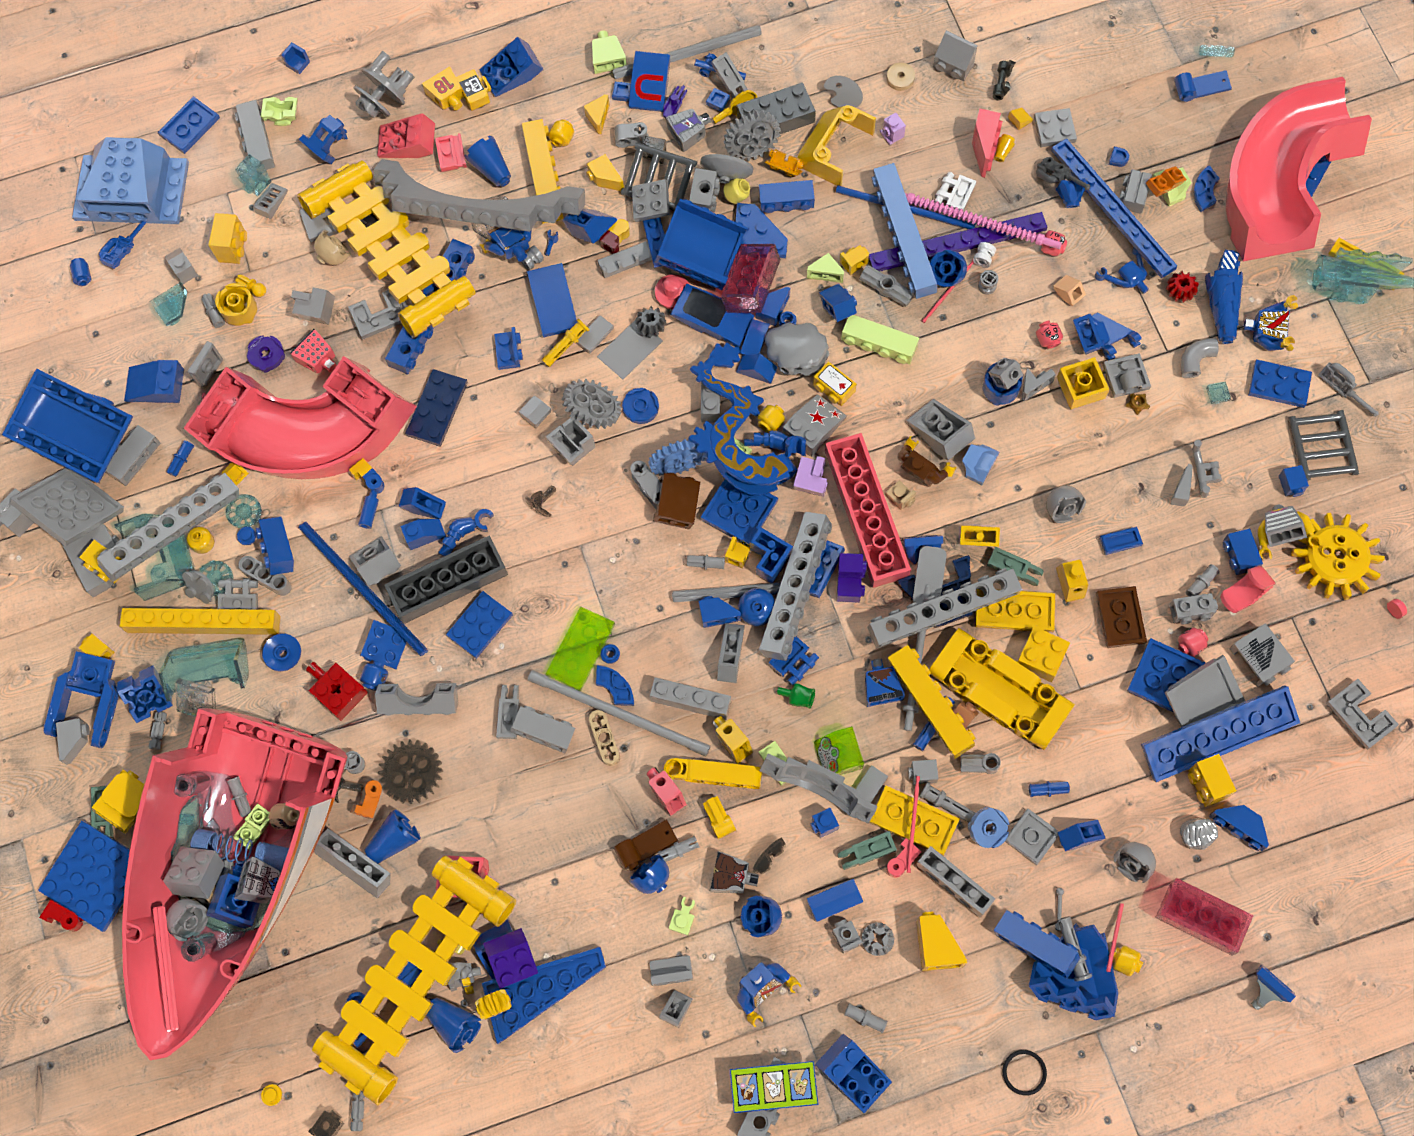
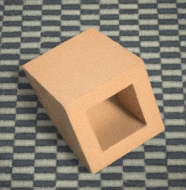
M1065 275L1053 285L1061 299L1072 306L1086 295L1081 281Z

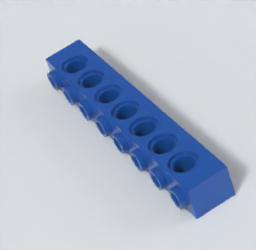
M452 239L443 255L448 260L450 266V273L446 276L452 275L449 278L451 281L466 276L469 264H472L475 259L472 246ZM433 283L423 290V294L427 297L437 291L438 288ZM430 325L417 338L412 339L403 327L385 358L388 366L408 375L410 370L414 369L419 354L423 353L426 341L432 337L434 328ZM410 350L408 354H403L405 351Z

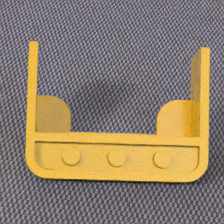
M850 105L827 110L797 156L804 163L802 169L836 186H842L843 170L828 163L831 159V151L825 146L841 121L872 136L875 131L876 117Z

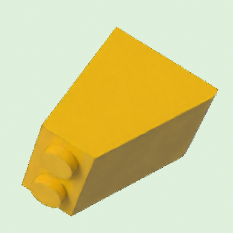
M935 912L922 913L916 921L922 971L963 968L967 964V959L941 915H935Z

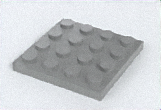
M67 467L17 494L10 500L11 505L64 546L69 545L124 511V506L86 477Z

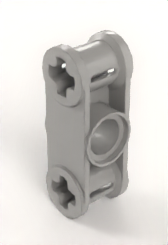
M635 461L630 467L632 479L638 485L642 494L657 510L661 482L648 468L646 463Z

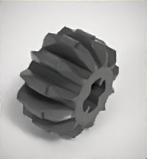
M650 306L649 310L643 307V312H638L635 319L637 331L641 332L643 336L648 334L651 338L652 334H655L658 337L659 332H664V326H666L665 314L660 312L659 308L653 310V307Z

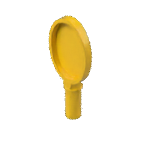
M746 90L738 94L731 101L728 108L712 118L714 123L717 124L731 114L737 116V105L757 98V94L752 90Z

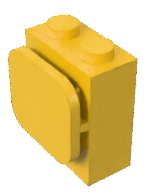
M123 769L112 779L91 808L94 813L126 834L136 822L145 783L139 781V776L131 770L126 772Z

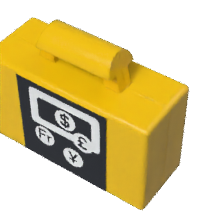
M472 69L456 77L471 111L490 103L487 92H490L492 88L485 76L479 78L476 71Z

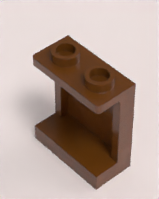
M664 473L660 478L661 488L657 511L654 513L653 521L690 529L695 522L701 482L696 481L692 477L683 478L675 473Z

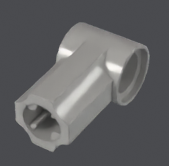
M994 753L987 755H961V772L995 774L1000 768V758ZM994 760L997 766L989 768L986 765V761Z

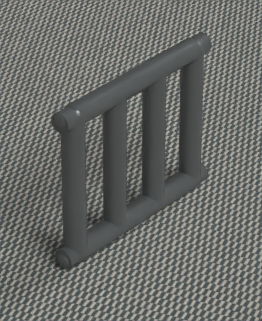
M636 143V153L625 188H622L621 194L633 198L632 186L643 152L653 155L645 183L653 181L659 158L661 157L670 160L664 177L668 181L669 188L676 163L686 165V169L675 203L669 202V209L675 211L679 199H684L693 167H696L698 162Z
M1344 410L1337 411L1336 414L1303 418L1289 417L1299 465H1302L1307 481L1314 477L1347 473L1359 475ZM1339 421L1341 431L1300 435L1299 425ZM1339 438H1343L1345 448L1309 453H1305L1303 443ZM1347 456L1350 465L1309 470L1307 460Z

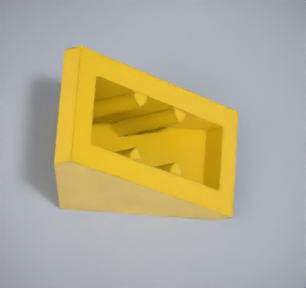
M607 94L584 106L585 116L598 134H602L610 106L609 95Z

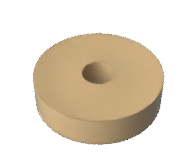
M895 63L887 71V83L895 90H907L914 83L915 71L906 63Z

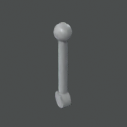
M1057 888L1058 912L1055 929L1061 931L1058 919L1062 917V895L1064 890L1063 888Z

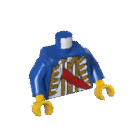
M1290 295L1287 297L1286 302L1282 301L1260 310L1255 320L1245 319L1243 329L1253 331V341L1267 351L1283 350L1284 348L1287 351H1292L1294 347L1290 343H1295L1293 337L1288 336L1290 310H1287V308L1296 309L1298 307L1297 302L1291 304V302L1297 300V297Z
M761 962L739 982L740 990L737 995V1001L745 1014H748L747 1021L754 1027H756L755 1020L758 1018V1020L763 1022V1018L753 1010L778 989L783 982L786 983V986L792 993H795L792 989L794 985L798 984L801 987L799 981L795 977H790V974L778 963L765 965Z

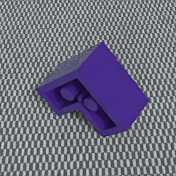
M840 553L837 602L860 603L861 597L865 596V585H861V580L865 578L867 561H863V554Z

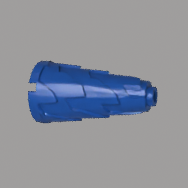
M1221 269L1214 271V276L1210 277V273L1206 274L1205 284L1217 328L1218 339L1222 341V344H1231L1233 340L1237 339L1243 272L1241 271L1238 274L1237 269Z

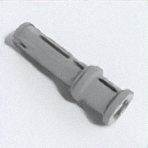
M927 782L919 796L921 799L925 798L934 803L935 807H943L968 823L975 814L974 811L946 796L945 791H939L932 787L929 782Z
M1067 916L1058 919L1065 945L1070 943L1075 946L1080 956V960L1073 969L1074 981L1091 978L1092 973L1088 971L1085 962L1087 958L1081 952L1071 917Z

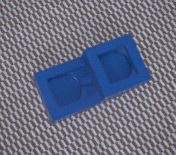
M752 319L740 353L744 355L760 353L770 324Z

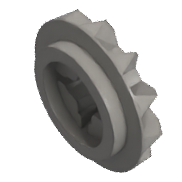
M878 922L870 924L862 933V945L872 955H885L894 945V934L892 929L886 924ZM873 931L878 936L885 934L884 938H882L883 946L878 942L871 944L875 938Z

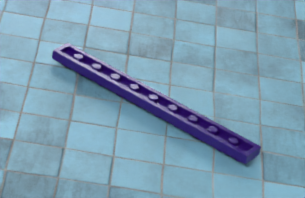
M1042 212L1002 221V224L1006 222L1008 226L1011 224L1012 227L1016 226L1017 229L1021 227L1022 230L1026 229L1027 232L1031 230V233L1047 231L1048 228ZM981 226L924 240L922 243L929 260L936 253L944 250L962 252L978 248L981 242L994 244L1015 239L1016 235L1012 237L1011 234L1006 235V232L1002 234L1001 231L997 232L996 229L992 231L991 228L987 229V226ZM898 247L869 254L868 259L871 267L880 272L904 266V263L900 262L898 258Z

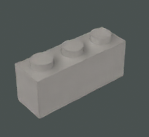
M137 425L135 429L130 431L128 438L118 446L105 472L124 486H127L161 444L160 441L153 434Z
M520 706L510 732L565 754L575 731L572 724L563 720L561 722L554 720L553 716L543 713V715L539 714L532 707Z

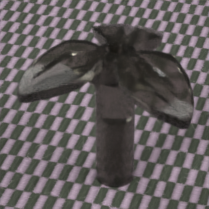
M551 485L544 493L538 491L532 494L530 498L526 496L525 499L531 509L535 508L536 513L539 515L551 517L552 514L543 509L542 504L556 492V488Z
M342 777L338 791L346 789L362 792L363 784L347 782ZM338 791L335 797L337 803H339Z

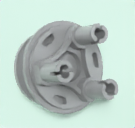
M381 51L369 67L362 69V72L377 86L375 91L369 95L360 87L354 86V90L360 95L355 102L356 106L362 111H366L372 118H375L379 112L387 117L391 115L378 102L384 93L396 102L404 105L405 98L403 94L406 92L405 89L415 78L408 70L404 72L399 67L396 68L390 78L386 77L381 69L391 57L384 51Z

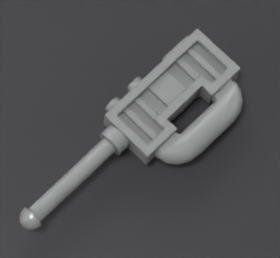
M1329 362L1319 373L1318 376L1342 396L1354 398L1373 416H1378V411L1355 394L1356 392L1353 390L1357 386L1355 377L1341 364Z

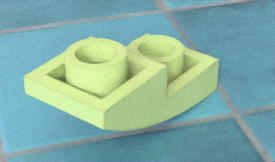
M257 804L245 818V823L235 833L233 839L238 841L239 838H242L243 847L245 848L249 840H252L254 845L270 823V812ZM251 842L249 843L247 850H250Z

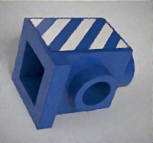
M1224 250L1217 270H1238L1240 266V261H1238L1239 253L1234 250Z

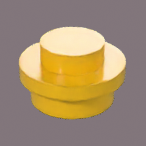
M274 1084L267 1085L261 1092L263 1103L268 1106L277 1105L282 1099L281 1088Z

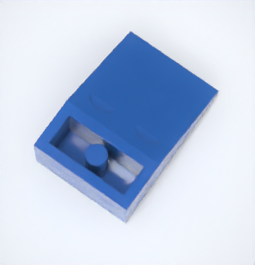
M516 37L480 69V72L486 77L492 88V93L497 97L531 81L544 69L530 45L521 38Z
M844 1034L837 1039L815 1064L863 1113L870 1108L892 1083L857 1044Z

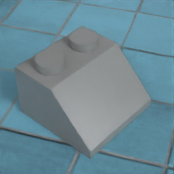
M946 30L935 54L933 67L951 75L955 79L964 81L974 66L978 45Z
M382 536L349 556L368 587L379 583L386 575L395 573L401 566Z

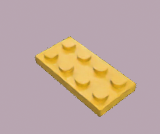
M977 589L976 595L984 597V593ZM1021 591L1015 596L976 610L975 627L1032 631L1035 626L1047 632L1053 633L1055 631V593Z
M885 786L877 803L876 812L869 823L904 839L907 838L910 841L914 798L889 786ZM918 800L914 843L926 849H929L931 846L944 856L959 818Z

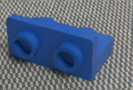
M511 327L512 332L494 334L499 370L520 367V360H523L522 349L518 348V344H521L520 332H516L515 327Z

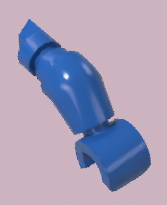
M770 431V433H764V435L754 433V439H744V446H760V444H764V446L785 451L787 457H790L791 453H799L801 456H806V439L801 436L788 437L780 431Z
M482 509L476 513L475 519L468 517L453 521L448 528V537H445L441 542L443 546L439 554L442 556L451 554L456 546L455 542L459 541L466 534L475 531V528L481 532H488L487 526L482 525L480 520L484 517L491 519L494 517L493 512L488 509Z

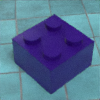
M522 928L483 943L499 989L538 974Z

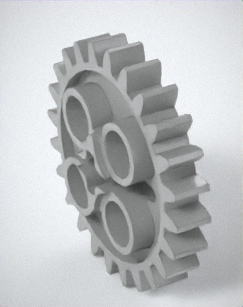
M755 110L754 114L751 115L749 111L747 116L742 114L740 120L735 118V124L730 123L731 129H726L727 134L724 135V144L730 156L742 160L747 158L748 161L753 157L756 160L758 155L763 157L764 152L769 153V148H775L773 143H778L777 138L781 136L779 133L781 131L780 125L775 116H771L770 112L765 114L764 110L760 113Z
M580 379L577 382L572 381L565 388L562 397L564 401L562 405L567 407L566 412H571L570 417L575 416L576 422L581 420L583 426L587 423L590 428L593 425L597 429L600 428V425L604 429H606L607 425L611 427L618 420L622 409L620 407L621 402L616 401L618 396L612 395L614 391H608V386L601 387V382L598 385L595 384L594 380L591 383L587 379L584 382Z

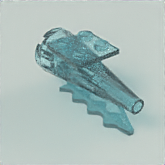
M1340 247L1335 257L1323 254L1318 256L1315 264H1319V266L1313 272L1312 286L1316 292L1334 291L1330 296L1331 300L1365 304L1370 301L1379 289H1414V277L1398 274L1413 262V258L1404 257L1398 253L1385 255L1380 251L1365 253L1361 249L1346 251Z

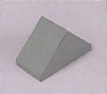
M674 990L659 1018L666 1023L680 1028L693 999Z

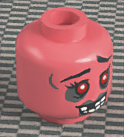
M1052 230L1047 231L1045 234L1046 238L1062 242L1060 249H1056L1042 244L1041 251L1054 257L1063 254L1067 246L1065 236Z
M1048 320L1039 324L1040 328L1036 331V336L1042 347L1052 349L1061 344L1063 334L1058 323H1050Z

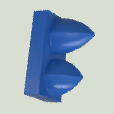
M942 535L902 538L906 554L913 564L918 562L922 545L924 547L941 548V544H943Z

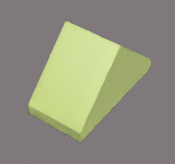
M827 253L808 266L807 278L843 283L844 271L832 256Z

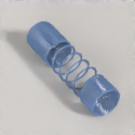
M197 829L192 836L190 848L212 850L218 854L222 847L224 836L222 833L218 836L214 831ZM222 835V841L217 851L218 840ZM229 836L225 846V856L221 859L226 858L228 862L236 860L238 864H243L251 854L252 840H249L246 845L245 860L239 862L237 857L242 850L243 839H238L235 847V858L229 860L227 856L233 846V836ZM232 838L231 846L227 852L228 842ZM241 840V847L237 854V847L239 841ZM251 842L250 851H249L248 856L246 857V855H247V848H248L249 843ZM259 842L254 857L279 870L281 873L289 848Z

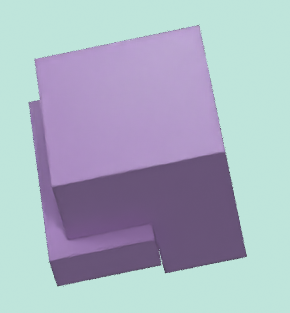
M801 456L794 482L795 490L821 497L825 496L828 485L827 479L822 478L826 464L825 458L817 456L816 460Z

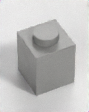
M936 759L912 761L911 767H908V777L912 779L913 785H916V776H920L919 784H927V782L930 784L937 783L938 770Z

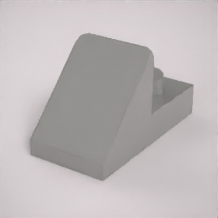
M1027 368L1024 376L1022 400L1025 402L1050 385L1055 379V372L1050 369L1047 372H1041L1035 377Z

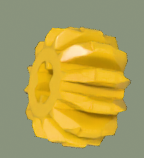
M502 989L476 1000V1011L480 1018L484 1020L501 1014L511 1008L510 997L506 990Z

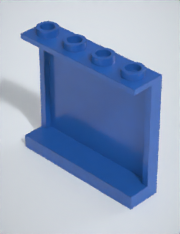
M679 199L655 263L723 290L747 227L741 222L727 219L722 214H715L706 207H699L689 200Z

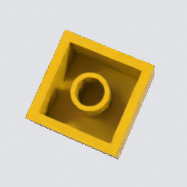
M215 213L208 245L218 262L240 264L241 257L244 256L243 245L244 241H247V231L243 228L242 222H240L237 215Z
M1095 357L1062 367L1058 372L1057 379L1070 410L1103 400L1109 392V387Z
M1034 626L1017 662L1035 673L1038 677L1052 683L1070 642Z
M1219 754L1195 763L1188 770V779L1192 785H1195L1197 798L1200 803L1204 804V807L1226 800L1237 792Z

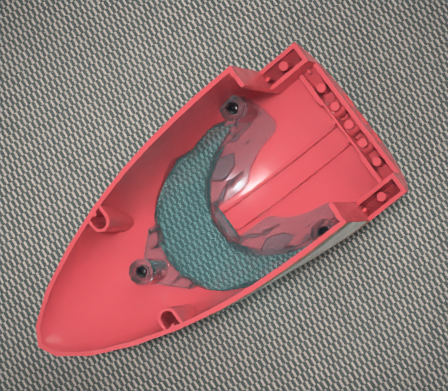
M199 708L188 747L152 756L129 852L122 917L123 977L127 1011L137 1045L149 1060L167 1058L200 1030L239 981L279 919L316 848L333 806L347 761L346 753L337 746L312 735L257 717L224 710ZM239 776L245 793H247L246 797L251 810L259 804L270 812L274 805L286 803V806L299 811V818L296 826L292 829H276L269 823L252 847L249 858L255 856V850L259 842L289 848L272 899L268 903H260L253 926L242 929L209 917L202 932L195 937L192 935L186 941H178L168 931L179 1029L167 1032L153 908L165 906L167 914L169 908L175 902L181 899L194 898L173 895L163 880L180 847L190 848L192 836L197 829L214 831L218 836L222 833L224 840L218 855L220 858L225 856L227 839L229 836L235 835L245 823V818L247 817L240 815L235 800H232L233 795L227 783L228 780ZM222 835L218 840L217 851L222 841ZM232 838L228 842L227 852L231 846ZM234 839L231 851L227 856L229 860L235 858L237 841ZM238 844L237 854L240 850L241 844ZM243 846L237 857L238 861L245 860L246 848Z

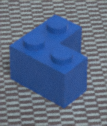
M762 527L758 529L750 541V550L762 556V559L756 566V575L769 583H773L789 560L793 546Z

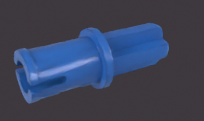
M186 440L183 441L177 454L173 455L174 459L167 470L168 474L175 477L178 475L184 463L188 462L187 458L194 448L192 443Z
M1047 781L1042 784H1029L1030 797L1044 795L1051 797V795L1067 794L1070 792L1068 782L1050 783Z

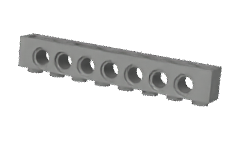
M226 473L213 477L210 483L198 487L192 495L183 497L177 505L168 507L162 515L150 519L147 525L135 529L129 537L120 539L111 549L102 551L97 557L98 566L112 582L116 581L239 497V488ZM213 492H218V493H220V494L214 496V495H212L211 493H213ZM198 502L204 503V505L197 506L195 504ZM181 513L189 514L185 517L180 516ZM170 523L173 526L165 527L164 525ZM150 534L157 535L155 538L148 537ZM134 545H140V546H141V547L138 548V549H133V548H132V546H134ZM117 556L125 557L122 560L115 559Z
M804 513L759 648L766 658L787 661L788 655L792 652V643L794 637L798 634V624L803 618L804 606L809 600L811 585L815 582V572L821 563V553L826 548V539L832 530V523L825 514Z
M1006 568L1001 569L995 573V576L989 578V575L979 578L977 583L971 584V582H967L960 586L961 589L956 591L953 589L944 591L942 593L943 596L936 598L934 595L926 598L922 604L918 605L915 602L908 605L907 609L901 612L900 609L894 610L889 613L888 617L882 618V616L873 618L867 628L876 649L1019 594L1022 588L1014 569L1008 571ZM993 583H999L1001 590H996ZM980 589L984 593V597L977 596L975 590ZM957 597H964L966 599V604H961L958 601ZM940 603L947 604L948 611L942 610ZM922 610H928L931 617H924ZM904 617H910L913 621V624H906L904 622ZM886 624H893L895 627V631H888L886 629Z

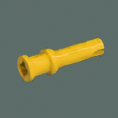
M578 318L577 323L570 330H566V335L541 360L548 367H551L573 343H578V339L590 329Z

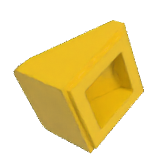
M1023 108L1014 109L1009 112L1008 119L1018 130L1033 121Z

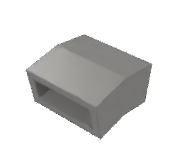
M533 396L519 411V414L534 428H537L551 413V408L539 398Z

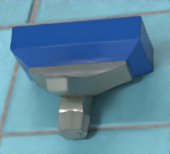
M1263 964L1259 966L1256 971L1260 995L1251 1003L1255 1009L1263 1008L1270 1001L1291 1002L1296 997L1295 992Z

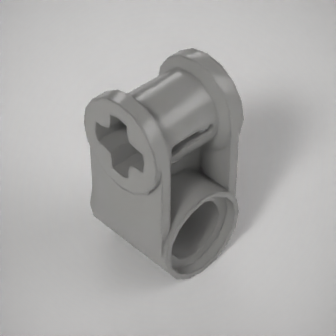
M642 122L618 124L614 128L615 144L620 148L635 146L636 143L645 145L649 141L647 126Z

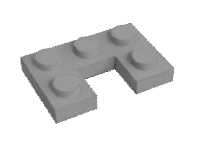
M389 290L382 292L388 308L371 314L365 300L348 308L362 339H366L402 324L399 320L398 312L408 307L406 301L399 304Z
M1357 679L1326 704L1368 750L1399 724L1386 709L1371 721L1357 705L1371 695V693Z

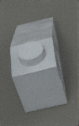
M725 623L717 681L737 683L745 625Z

